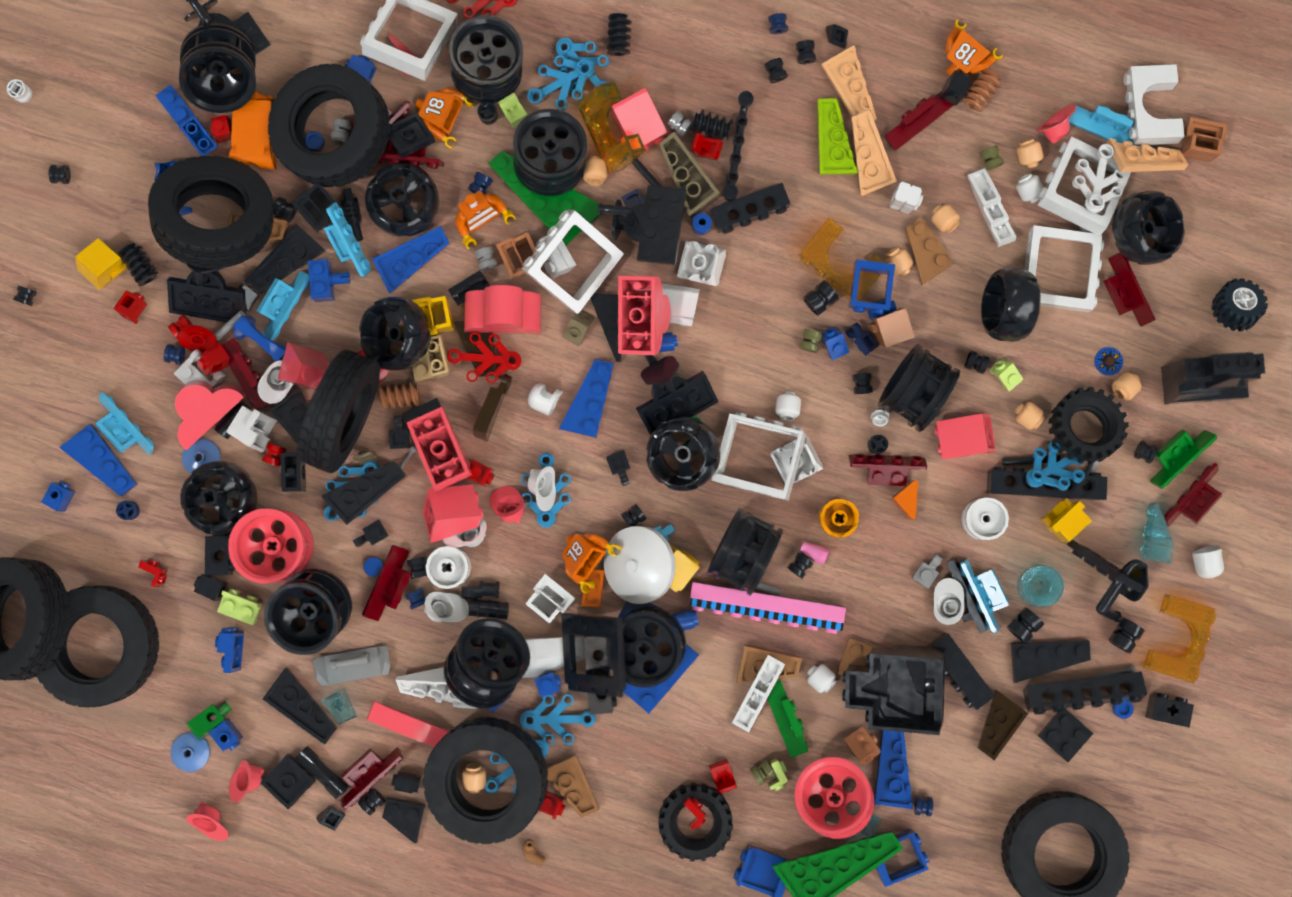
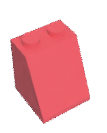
M646 88L612 106V117L634 155L646 153L649 147L654 144L658 146L661 141L667 138L668 132Z
M287 342L278 380L316 390L330 362L322 352Z
M977 414L936 421L935 434L939 437L938 453L942 456V459L996 452L990 414Z
M473 485L445 487L436 492L433 488L427 489L422 512L430 543L479 527L480 519H483V510L481 507L479 508V496L474 491Z

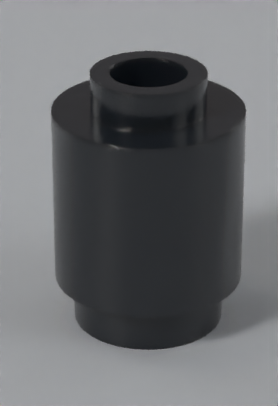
M398 771V774L393 775L391 785L395 786L394 790L411 794L413 792L418 793L421 777H417V774Z

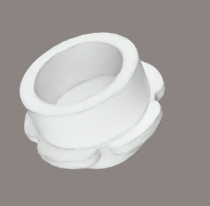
M877 409L870 415L873 424L876 426L886 425L890 416L883 409Z

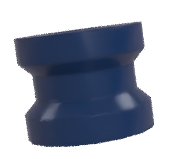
M777 13L768 17V22L771 23L769 29L771 34H782L788 31L786 14Z
M167 344L164 350V362H175L177 365H182L185 358V347H174L172 344Z
M122 501L116 508L117 516L123 520H134L140 513L139 505L133 501Z
M423 588L405 595L406 599L410 602L411 610L425 604L426 598L423 595Z
M915 796L914 814L917 816L925 814L931 817L933 813V798Z

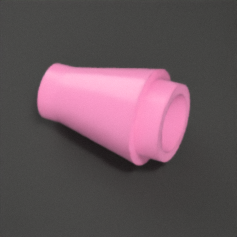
M805 541L800 549V552L804 553L814 562L823 565L830 553L824 546Z

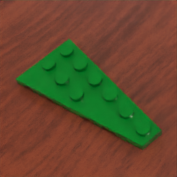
M501 151L488 163L548 229L556 225L560 220V215L568 209L575 210L590 224L600 216L598 213L599 203L573 189L563 195L552 197L541 196L526 189L515 174L513 156L504 151ZM573 225L562 239L565 246L582 232L578 226Z
M888 831L772 865V867L793 897H835L904 848L893 832Z

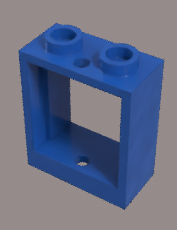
M857 259L854 262L848 308H852L854 312L864 313L865 310L872 311L874 315H884V313H887L890 310L895 264ZM860 271L887 275L884 305L856 301Z
M911 829L899 833L895 837L899 842L909 838L919 863L888 875L884 863L876 867L885 887L929 870L927 863H929L925 851L921 852L919 847L922 844L917 833L914 834Z

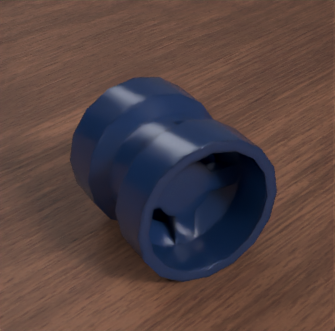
M476 172L474 181L470 183L468 190L472 193L482 191L484 194H487V188L491 186L493 180L483 173Z

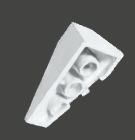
M575 636L576 662L585 659L583 636ZM562 637L525 639L530 650V664L522 678L539 677L564 667Z
M444 667L398 676L395 679L400 693L424 698L425 696L435 699V702L442 703V700L451 702L454 707L477 709L463 703L453 695L444 678Z

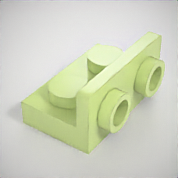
M233 588L222 590L221 594L223 597L217 612L250 625H255L263 604L258 602L259 598L247 595V597L242 596L240 591Z

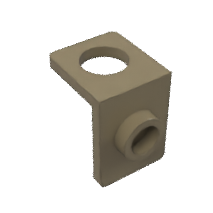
M583 310L578 314L575 313L566 328L563 338L579 346L595 317ZM579 316L586 317L588 321L580 319Z
M369 450L361 451L358 453V456L353 457L354 461H358L359 467H363L368 461H375L379 464L376 453L369 452Z

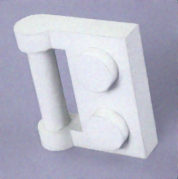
M198 349L193 351L190 357L174 373L184 384L193 380H202L209 383L213 388L226 376L222 371L211 374L213 376L211 381L193 365L202 355V352Z

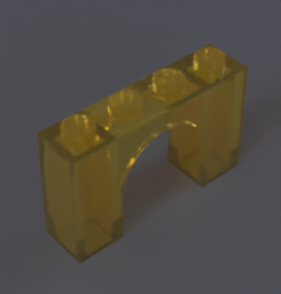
M615 81L600 84L578 105L601 159L605 161L608 174L624 170L646 151L638 133L625 136L617 142L610 132L608 124L609 113L612 106L623 99Z
M828 218L800 252V261L808 267L812 266L819 277L827 278L830 281V285L836 290H842L845 293L844 296L849 300L853 274L838 273L831 267L828 261V250L842 233L843 228L831 218ZM875 253L868 259V261L886 263ZM860 271L856 301L861 300L881 274Z
M1165 594L1159 613L1184 621L1191 631V643L1189 648L1178 656H1170L1148 649L1143 668L1194 683L1200 674L1198 668L1200 662L1205 657L1204 648L1211 636L1209 631L1211 624L1216 619V609Z

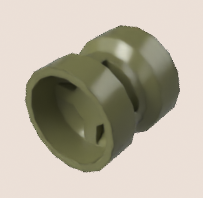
M997 145L980 152L981 158L985 160L984 166L986 171L1004 164L1003 158L998 154L999 148Z
M804 329V338L800 342L799 348L817 353L819 348L818 341L821 340L822 333Z
M766 759L758 767L754 766L750 769L759 786L763 785L768 778L772 779L776 776ZM761 768H763L764 772L766 773V775H767L766 777H765L764 773L762 772Z

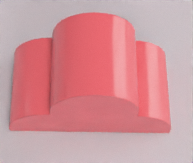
M618 276V354L657 355L662 345L663 334L668 330L671 318L670 301L667 295H663L661 280L656 276Z
M509 285L488 286L484 290L468 291L465 293L464 332L541 334V295L535 292L523 291L520 287Z
M193 380L183 385L175 399L176 412L183 419L178 428V440L181 446L187 450L244 398L245 392L243 389L229 383L219 385L214 389L209 383L202 380Z
M443 407L407 422L435 492L472 475L466 452Z

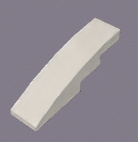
M984 168L969 174L967 177L997 246L1001 247L1016 241V235L1008 222L1009 217L1001 204V197L986 169Z
M769 655L767 656L732 721L734 725L747 732L750 731L785 666L784 663Z

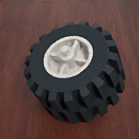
M1236 278L1231 282L1228 281L1215 295L1212 301L1213 305L1211 306V309L1214 310L1213 316L1218 318L1217 322L1219 324L1222 323L1224 324L1223 327H1229L1232 331L1237 329L1240 332L1244 329H1250L1266 313L1268 308L1266 301L1268 299L1267 296L1263 295L1265 292L1263 289H1259L1260 286L1257 283L1254 285L1251 280L1245 281L1244 278H1240L1238 281Z

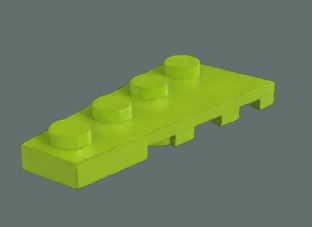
M837 98L818 99L819 175H857L858 171L855 167L854 157L849 146Z

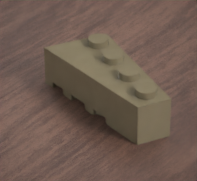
M673 132L661 141L659 145L677 188L686 189L685 207L691 219L721 195L675 132Z

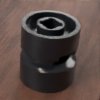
M823 280L815 287V291L811 290L803 297V300L816 316H819L826 310L827 305L831 306L839 300V296L832 286Z
M1025 607L1018 614L1019 619H1014L1007 626V629L1018 640L1027 644L1033 637L1032 633L1038 632L1044 626V623L1036 614Z
M1122 617L1117 625L1118 631H1114L1108 641L1124 652L1131 654L1136 646L1135 640H1140L1145 630L1134 622Z

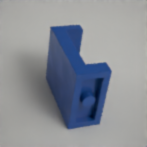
M748 845L747 849L742 850L740 856L741 866L740 868L737 867L733 879L736 880V886L740 887L742 885L772 897H783L786 886L772 865L790 859Z

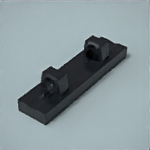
M957 557L952 558L947 562L952 574L948 578L955 579L962 585L964 601L969 610L964 612L961 618L963 622L973 619L979 633H983L988 630L985 617L977 607V600L969 590V583L966 577L961 573Z

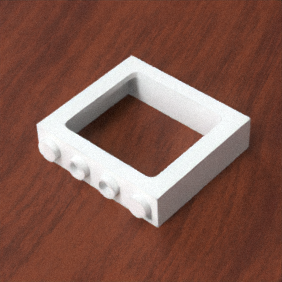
M386 0L385 5L379 8L376 20L370 23L367 35H363L361 38L362 54L425 81L457 26L458 13L427 0ZM397 3L443 22L423 58H417L375 40Z
M1071 136L1067 143H1062L1058 151L1061 153L1060 157H1056L1052 164L1054 170L1053 172L1050 171L1046 177L1045 182L1047 185L1046 188L1043 187L1038 195L1041 198L1038 206L1100 236L1107 229L1120 197L1116 200L1111 199L1107 201L1099 215L1056 193L1057 186L1072 153L1098 165L1099 159L1096 155L1098 149ZM1113 157L1106 164V170L1112 173L1119 170ZM1125 172L1124 180L1121 183H1114L1113 187L1118 186L1123 192L1131 172Z
M568 209L560 215L558 223L548 230V236L544 241L538 243L535 248L536 251L525 260L524 267L521 270L569 310L578 314L624 253L575 210ZM576 225L600 245L607 254L574 297H572L541 271V266L570 228Z
M1035 225L1031 227L1028 236L1025 270L1031 272L1034 276H1036L1041 237L1084 242L1092 245L1086 298L1081 299L1040 293V306L1087 313L1092 311L1097 305L1095 292L1100 282L1097 275L1102 265V260L1100 259V252L1104 248L1102 234L1098 236L1094 233Z

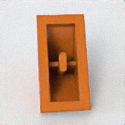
M918 480L911 481L891 498L908 519H916Z

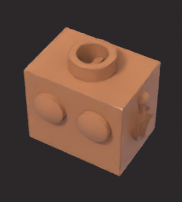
M863 726L844 739L846 745L861 766L872 761L874 757L881 753L876 745L878 740L872 732L868 734Z

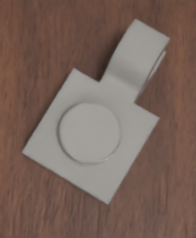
M934 554L928 564L924 562L920 564L912 578L929 589L939 574L935 569L943 559Z

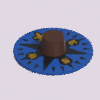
M1106 347L1097 352L1094 362L1100 373L1110 376L1121 370L1123 357L1117 349Z

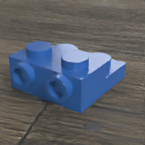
M237 627L222 628L219 636H216L215 639L217 652L225 653V656H222L221 659L223 673H233L241 670L244 632L239 631Z

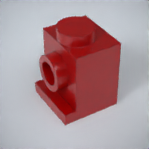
M226 115L211 118L212 125H210V130L213 137H216V142L221 143L231 140L232 121Z
M126 290L113 309L123 318L137 324V318L147 306V303L143 301L145 298L137 292L132 294Z
M218 343L215 349H208L202 353L201 358L197 360V365L200 370L209 376L227 368L230 357L222 345Z

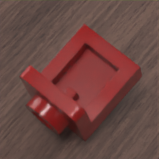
M696 133L691 143V151L698 157L718 161L724 143L721 140L707 138L701 133Z
M149 558L148 560H141L138 568L155 575L151 586L160 587L167 579L166 572L168 569L159 566L160 562Z
M727 759L709 765L719 794L737 788Z
M688 796L683 803L695 816L689 823V827L692 830L695 827L698 829L706 821L704 819L706 813L701 809L703 805L696 798L692 800Z

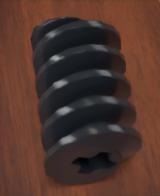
M613 13L608 16L610 21L608 23L609 37L607 38L609 43L607 45L608 55L624 56L630 54V50L625 49V47H630L631 43L625 40L631 39V36L626 34L631 32V28L626 27V25H631L632 21L627 19L628 15Z
M702 109L699 114L696 112L691 131L693 132L698 128V133H702L705 130V136L712 132L713 139L719 135V140L723 141L725 137L728 140L733 119L726 123V117L724 116L719 121L718 114L712 118L709 111L704 116V109Z
M132 243L122 248L118 255L122 258L123 263L127 264L126 268L130 270L131 276L135 277L134 280L136 283H139L138 286H144L153 281L159 273L158 271L151 272L155 268L154 265L147 266L151 260L143 259L147 255L146 252L139 253L143 247H135L136 244Z

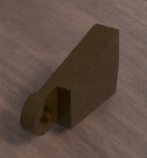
M505 374L498 389L490 387L473 428L475 438L488 442L504 396L510 388L511 376Z

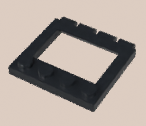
M575 613L561 614L564 674L568 689L570 691L621 698L624 694L623 690H626L622 618ZM575 635L611 638L613 678L577 673Z

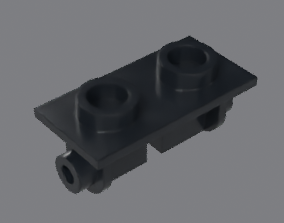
M479 270L448 289V291L459 306L465 302L466 292L484 290V288L490 285Z

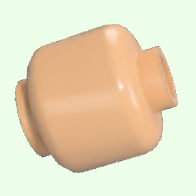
M1034 138L1020 142L1016 148L1019 163L1023 166L1027 165L1028 168L1038 166L1039 161L1044 158L1041 144L1039 141H1034Z
M597 156L589 157L586 160L583 172L584 181L591 186L603 184L608 176L606 162Z
M938 205L932 211L931 221L940 232L950 233L959 226L960 216L951 205Z
M896 247L885 255V263L895 264L894 276L901 275L902 277L911 271L910 267L913 264V260L904 248L899 249V247Z
M1122 373L1112 383L1113 395L1119 400H1131L1141 390L1140 378L1136 374Z
M1027 402L1025 405L1021 403L1015 410L1017 414L1016 422L1027 430L1033 428L1036 430L1045 418L1043 410L1032 402Z
M479 763L467 764L461 771L462 788L471 794L479 793L480 790L486 787V769Z

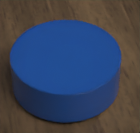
M309 132L305 137L309 150L317 152L324 147L325 140L319 132Z
M369 558L364 563V571L368 576H379L384 564L379 558Z
M1123 701L1122 704L1113 705L1112 711L1115 716L1126 719L1133 714V705L1130 701Z

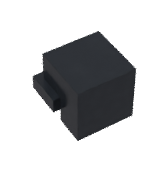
M316 183L291 203L318 233L331 222L326 208L336 201L320 183Z

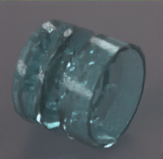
M1036 566L1027 569L1021 574L1018 579L1017 589L1018 594L1025 603L1034 607H1044L1058 602L1063 594L1064 583L1059 572L1052 567ZM1038 583L1039 585L1043 586L1042 589H1039V592L1038 589L1035 588V584Z

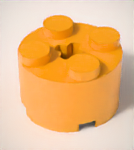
M834 499L826 502L818 513L820 528L831 537L849 536L858 526V510L853 503L845 499ZM835 514L842 515L841 523L835 522Z

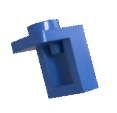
M837 327L829 328L822 333L821 339L824 341L832 361L850 353L844 335Z

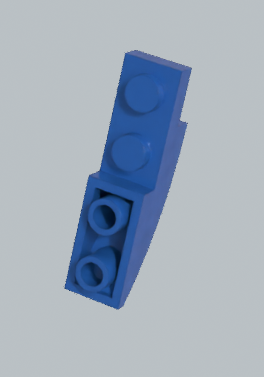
M171 84L155 95L201 156L208 155L218 147L211 135Z

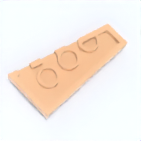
M853 45L822 63L821 67L852 117L870 110L874 121H876L877 117L867 91L865 78L862 75L855 46Z
M870 110L851 117L860 195L863 196L897 182Z
M1109 138L1106 143L1114 149L1113 158L1120 172L1185 170L1188 166L1181 150L1164 147L1153 149L1147 144L1136 146L1132 145L1130 141L1116 142V139Z

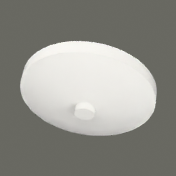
M646 526L628 527L615 534L609 544H618L622 547V550L614 547L613 552L618 554V556H611L608 553V549H606L604 555L605 575L612 590L625 601L634 604H645L662 597L670 588L675 574L674 554L667 540L659 532Z

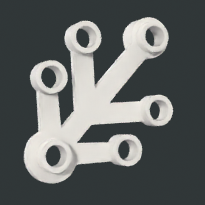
M1102 144L1096 152L1099 159L1096 176L1086 159H1080L1075 165L1076 170L1083 172L1093 186V193L1086 185L1085 178L1081 175L1073 179L1072 185L1082 191L1086 197L1085 206L1093 213L1100 212L1104 208L1105 202L1111 199L1116 200L1122 195V189L1118 186H1114L1108 193L1101 195L1103 188L1113 183H1121L1126 176L1125 172L1116 170L1113 175L1104 179L1107 161L1114 154V149L1109 144Z

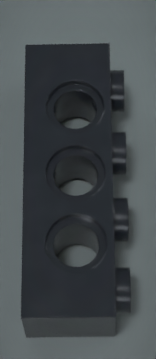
M782 182L713 207L710 213L717 232L727 234L732 232L734 227L741 226L743 228L751 225V221L756 219L763 221L768 219L770 214H782L787 211L791 203ZM769 199L774 205L766 207L764 201ZM753 206L756 212L749 214L746 211V207ZM734 212L738 215V219L731 220L728 218V214Z
M583 636L586 675L597 676L595 671L602 669L606 673L604 677L613 678L606 655L608 638ZM601 650L604 653V657H595L594 651ZM588 693L589 714L613 713L614 707H617V697Z

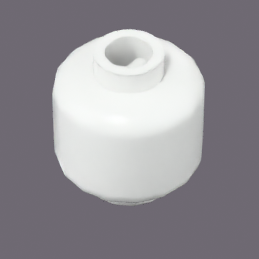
M1029 173L1017 180L1016 190L1022 201L1034 203L1041 199L1038 195L1044 186L1037 175Z
M786 391L777 397L775 411L781 420H795L800 415L801 399L794 392Z
M824 664L818 667L814 665L807 673L809 675L808 684L818 693H828L836 684L835 673Z

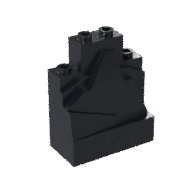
M1264 353L1213 354L1203 358L1182 359L1162 366L1164 405L1248 398V382L1261 379V374L1265 373Z
M898 646L896 649L872 648L870 654H867V666L849 665L846 671H843L842 680L843 683H846V690L843 689L842 701H845V708L866 710L865 722H868V729L940 735L944 723L946 648L928 646Z

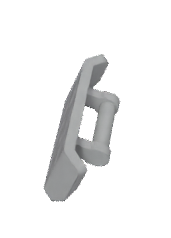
M386 645L313 659L315 677L321 686L389 674L390 660Z

